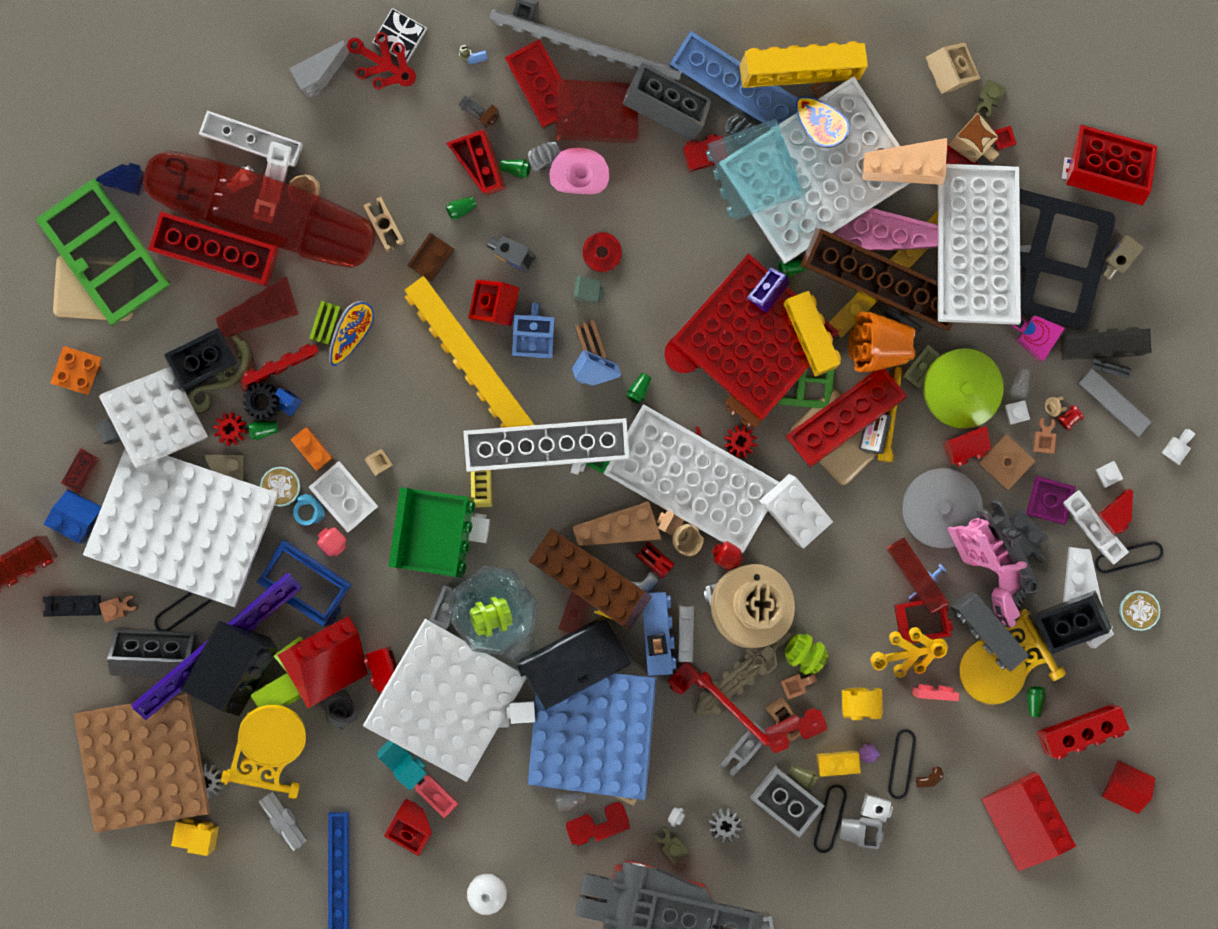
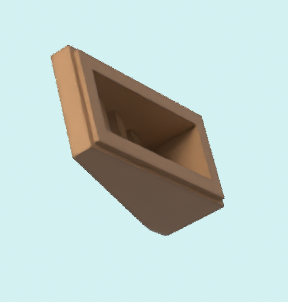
M779 697L766 707V710L776 724L795 715L782 697ZM786 712L789 713L788 715H786V716H785L784 718H782L781 720L778 719V718H780L782 715H784ZM799 729L786 734L790 743L801 736Z

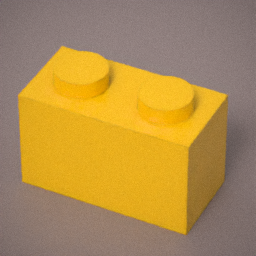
M857 751L816 754L817 770L820 777L861 773L859 753Z

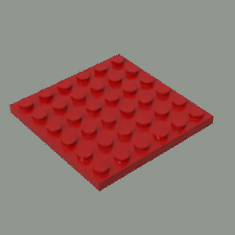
M748 253L670 342L762 421L810 364L784 306L786 299L796 296V294L786 287L767 313L747 299L768 272L762 264ZM825 320L824 327L834 338L839 331Z

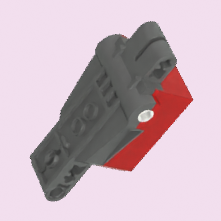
M623 861V865L616 864L613 878L584 873L580 892L586 895H579L575 911L577 916L603 922V929H761L764 914L759 911L713 901V897L704 883L683 879L654 866L635 861Z

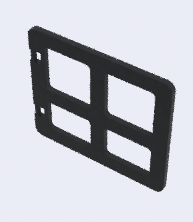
M1019 189L1020 204L1040 210L1031 249L1028 253L1020 251V266L1025 270L1020 286L1021 314L1030 317L1035 315L1050 322L1082 329L1087 326L1115 224V216L1113 213ZM1056 214L1098 225L1091 256L1086 268L1045 257L1047 242ZM1041 272L1082 283L1075 312L1033 302L1034 291Z

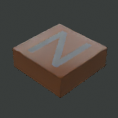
M821 82L812 85L811 89L815 97L819 99L835 89L832 82Z

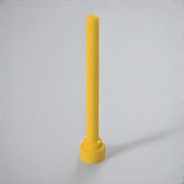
M896 367L893 379L900 386L902 368ZM897 405L888 411V415L892 417L883 454H878V461L893 462L894 460L891 446Z

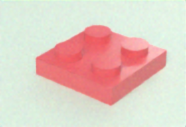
M918 684V687H913L912 695L917 698L959 701V693L954 691V688L951 686L938 685V689H934V686L929 684Z

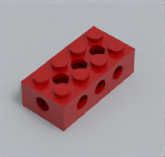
M1109 704L1039 730L1037 734L1044 753L1059 760L1067 757V753L1074 750L1075 753L1087 749L1086 746L1093 743L1095 746L1106 742L1105 739L1113 736L1114 739L1125 735L1124 732L1130 729L1122 708Z

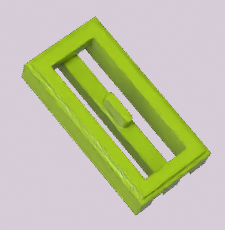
M321 301L309 339L327 345L330 344L341 310L340 306ZM327 307L319 335L315 337L324 308ZM335 309L326 340L322 339L331 310Z

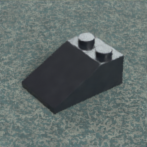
M219 327L164 354V358L183 393L237 364Z

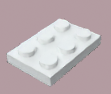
M340 461L309 486V489L347 533L379 507Z

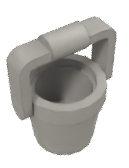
M864 817L860 818V820L843 819L840 839L856 843L859 847L879 849L880 843L884 838L883 822ZM867 825L878 827L876 829V842L865 840Z

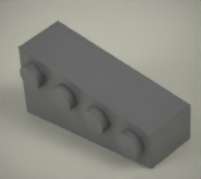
M968 591L950 606L956 612L958 619L970 628V633L976 639L979 638L983 643L982 647L986 652L993 654L997 658L995 662L1002 670L1012 671L1029 656L977 594Z

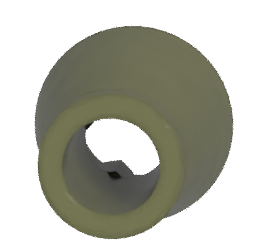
M794 764L787 774L805 790L807 788L812 790L819 777L814 771L797 767Z

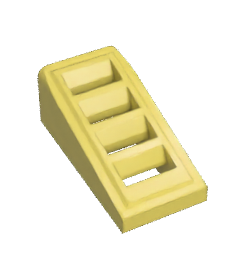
M491 470L471 472V497L474 498L475 508L492 507ZM475 472H487V475L476 476ZM487 480V483L476 484V481ZM476 489H487V491L476 492ZM476 497H487V499H476Z

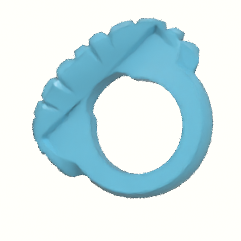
M303 494L297 497V503L293 508V515L299 524L311 525L313 523L319 524L325 517V511L322 504L310 494ZM311 504L315 509L313 517L308 521L302 520L298 513L299 508L302 505Z

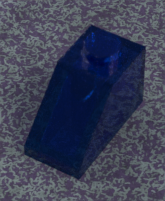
M129 163L128 166L121 164L98 176L96 182L139 196L145 172L140 169L141 166L133 163Z

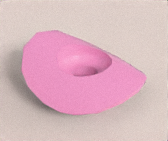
M569 148L560 152L553 160L549 172L550 183L557 191L564 193L597 194L604 190L608 184L609 168L604 157L597 152L586 148Z

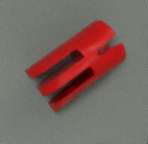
M648 541L646 543L647 548L642 547L641 553L638 552L635 556L663 579L674 567V563Z

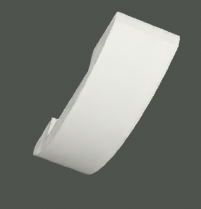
M271 142L267 157L268 164L253 218L273 223L286 181L291 147Z
M1079 490L1063 502L1065 508L1081 530L1113 565L1129 553L1121 541L1111 533L1094 512L1091 504Z

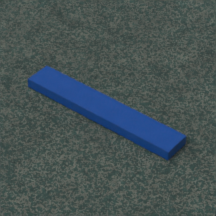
M349 812L328 813V929H349Z

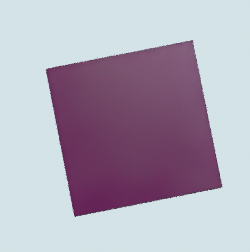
M1035 476L1026 515L1066 525L1069 512L1063 502L1074 494L1076 486Z

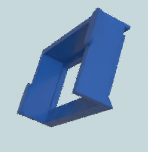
M282 540L256 583L265 589L270 588L275 583L267 577L285 551L341 588L325 615L294 595L286 602L321 626L333 624L341 611L339 605L353 584L287 540Z

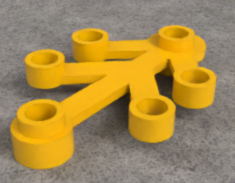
M914 627L909 631L911 640L919 641L926 645L917 647L903 639L899 632L894 631L889 635L891 644L898 645L905 650L889 654L875 652L871 656L870 661L875 670H883L887 667L888 662L906 659L902 664H897L893 668L897 678H903L912 665L917 674H922L934 658H942L947 654L948 644L943 639L932 640L923 635L919 628ZM921 655H926L923 660H917Z

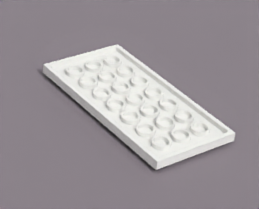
M946 164L945 180L943 185L938 184V322L1017 325L1021 323L1019 167Z
M643 404L627 432L629 460L610 461L603 474L674 513V515L722 542L729 541L740 548L743 554L768 511L760 500L780 482Z

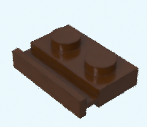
M429 233L408 263V266L432 282L454 251V248L432 233Z

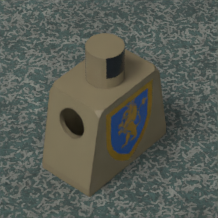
M1124 235L1106 257L1105 262L1108 265L1101 274L1111 280L1117 272L1124 273L1144 247L1129 235ZM1118 256H1121L1122 262L1120 264H1117L1116 262Z

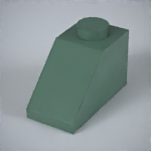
M576 276L574 300L598 303V299H603L604 287H600L601 281Z

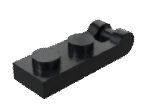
M100 595L43 596V603H45L43 617L101 615L99 603H101ZM53 602H58L59 610H53Z

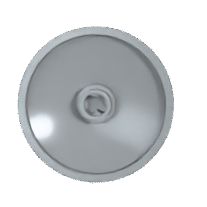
M947 468L932 469L917 476L907 487L902 500V516L908 531L919 542L934 548L955 547L947 528L966 527L971 520L979 518L977 511L979 509L983 510L982 498L976 485L961 472Z

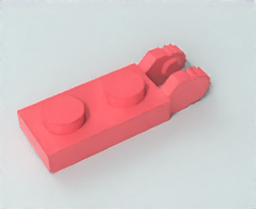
M426 774L423 777L425 781L421 785L417 783L414 787L445 818L459 803L431 775Z

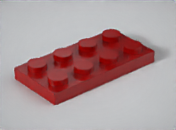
M540 39L505 57V61L542 128L578 110Z

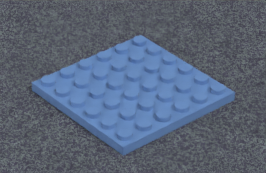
M614 673L545 710L535 693V722H533L528 785L645 800L647 796L657 677Z

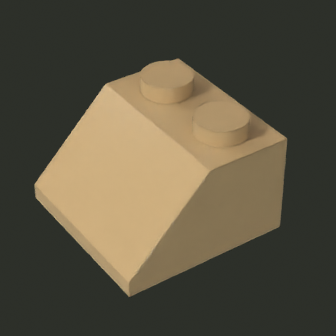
M965 42L945 46L926 57L928 67L933 73L936 86L941 94L954 91L981 79Z

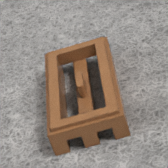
M592 320L575 326L583 350L588 351L580 330L584 328L592 353L597 355L588 329L589 326H592L601 352L600 357L607 358L595 321Z

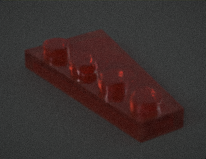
M285 276L277 283L265 288L264 291L252 296L239 306L237 305L216 318L217 326L224 338L299 315L288 277Z

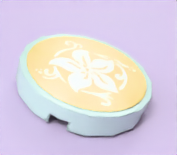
M272 468L261 479L260 487L278 493L274 506L290 505L300 494V480L296 473L289 468Z
M1134 591L1127 594L1121 601L1119 614L1126 626L1133 630L1144 631L1157 623L1160 618L1161 609L1159 602L1152 594L1145 591Z

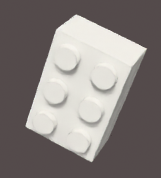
M790 474L760 500L796 545L803 549L833 523L801 482Z

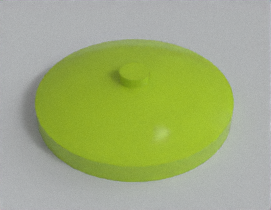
M959 348L945 352L931 364L924 379L923 391L926 404L935 418L948 426L966 429L985 423L995 414L1002 401L1004 386L1000 370L990 357L978 350Z

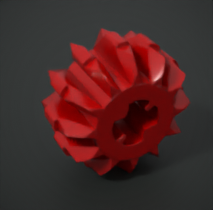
M231 412L229 417L226 413H223L222 417L224 420L216 419L220 425H214L213 428L219 430L214 434L215 437L221 436L219 443H223L226 440V446H230L232 442L234 445L239 444L237 438L242 441L245 440L241 433H248V430L242 429V427L247 425V422L240 423L242 420L241 415L235 418L234 412ZM231 424H233L232 427H234L235 430L231 431L229 435V432L226 431V428L230 427Z
M735 425L736 433L729 429L727 432L732 437L724 436V440L730 441V443L724 445V448L731 446L732 449L728 453L732 454L735 450V457L739 458L740 452H742L743 458H747L745 450L750 454L754 453L750 446L757 447L758 444L752 443L751 440L757 439V436L750 437L749 435L753 432V429L746 433V425L742 426L741 431L739 426ZM738 436H742L741 439L745 438L746 440L743 443V447H739L740 444L736 445L735 443L738 440Z

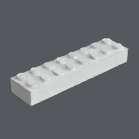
M210 111L206 112L199 135L266 159L272 141L291 147L289 167L292 168L296 167L303 147L301 142Z

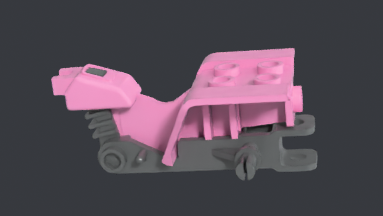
M993 500L990 502L995 513L993 517H991L988 511L979 509L977 511L979 518L971 520L968 526L948 527L947 530L964 563L972 566L986 567L998 574L999 587H995L991 595L994 615L997 616L1004 626L1007 624V627L1011 628L1016 624L1015 619L1020 616L1017 607H1020L1019 603L1023 604L1022 599L1026 600V595L1036 593L1039 589V584L1018 540L1022 538L1021 532L1011 527L1004 505L1000 501Z

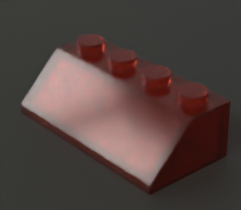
M35 536L0 556V589L5 586L10 588L19 583V578L23 576L28 578L37 573V568L41 566L46 568L54 563L53 559L57 558L58 555L47 536Z

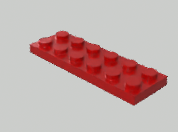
M885 369L876 370L787 434L786 439L811 468L906 399L907 395Z

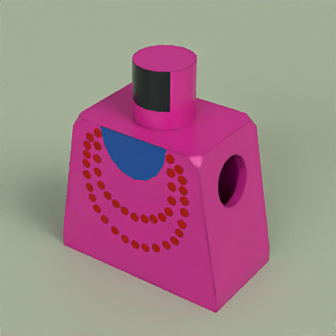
M1035 315L1028 322L1021 318L1019 325H1012V327L1021 332L1016 341L1039 362L1045 360L1065 329Z

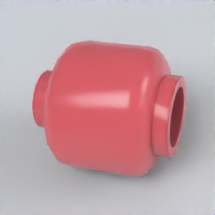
M332 527L329 530L324 528L317 535L320 538L317 541V546L328 557L333 555L337 557L347 547L345 545L347 542L346 537L336 527Z

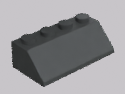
M641 63L627 90L623 105L690 140H694L704 127L712 99Z
M115 629L107 657L110 675L164 678L195 651L196 635L194 632Z

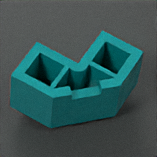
M390 740L376 752L378 758L393 771L395 778L409 791L427 774L424 767L426 764L419 757H415L412 752Z

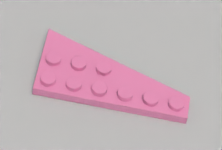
M871 208L832 233L872 252L938 248V225Z

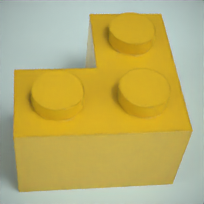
M189 817L182 818V820L179 819L175 822L171 846L188 849L187 853L208 856L215 850L219 826H215L214 822L211 821L194 822V819Z

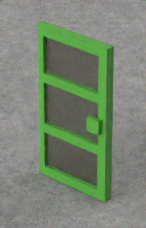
M95 178L35 219L111 326L171 285Z

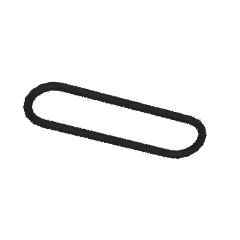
M1155 541L1127 547V550H1132L1148 546L1151 544H1155L1160 548V555L1153 559L1110 570H1101L1099 568V559L1104 557V555L1101 554L1096 558L1095 566L1097 570L1101 573H1111L1114 571L1154 562L1162 557L1163 547L1161 544Z
M189 592L155 617L154 625L158 631H170L212 600L209 599L169 628L161 629L157 624L158 618L193 594Z
M908 729L901 730L897 734L888 790L890 795L896 799L905 797L909 789L916 737ZM908 732L912 735L913 742L906 788L903 795L896 796L892 793L891 787L898 741L902 733Z
M840 785L831 786L826 794L824 808L822 809L814 839V847L820 853H828L834 846L847 796L846 790ZM833 788H840L844 793L832 842L827 850H821L817 846V840L829 794Z

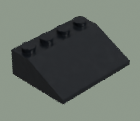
M218 621L180 689L223 712L240 716L278 649L271 637Z

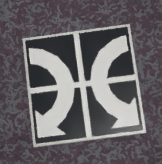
M392 8L378 33L383 32L387 34L390 54L397 57V54L393 52L392 47L397 42L402 43L405 46L404 53L408 63L427 28ZM380 35L379 41L383 42L385 40V36ZM374 38V40L372 41V43H373L374 45L380 47V45L376 42V40H375V38ZM396 46V52H401L402 46Z

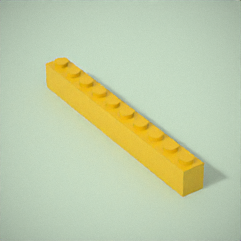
M422 276L406 288L405 292L407 295L404 296L411 306L415 304L419 309L416 313L423 322L427 320L431 325L428 328L435 338L439 336L443 343L440 346L446 354L451 352L455 359L452 362L458 370L463 368L467 374L464 378L470 386L475 385L479 391L476 394L481 401L489 403L491 407L488 410L494 418L499 417L503 422L500 424L501 428L534 425L426 278Z

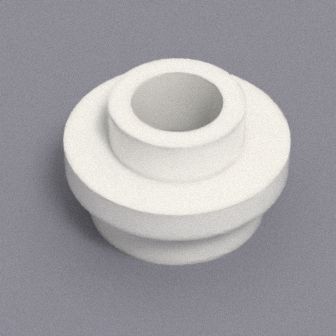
M675 807L668 818L671 826L681 825L685 817L683 814L684 809Z

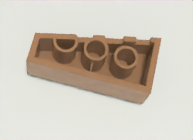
M649 501L572 527L578 546L661 539Z

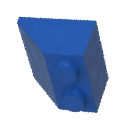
M67 489L52 507L43 525L77 543H85L96 523L101 506Z

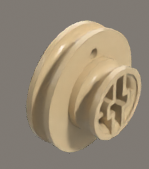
M751 564L735 568L727 572L714 588L711 598L713 621L721 635L737 646L758 648L771 645L786 634L794 618L795 601L793 592L785 578L768 566ZM755 574L759 576L758 581L754 580Z

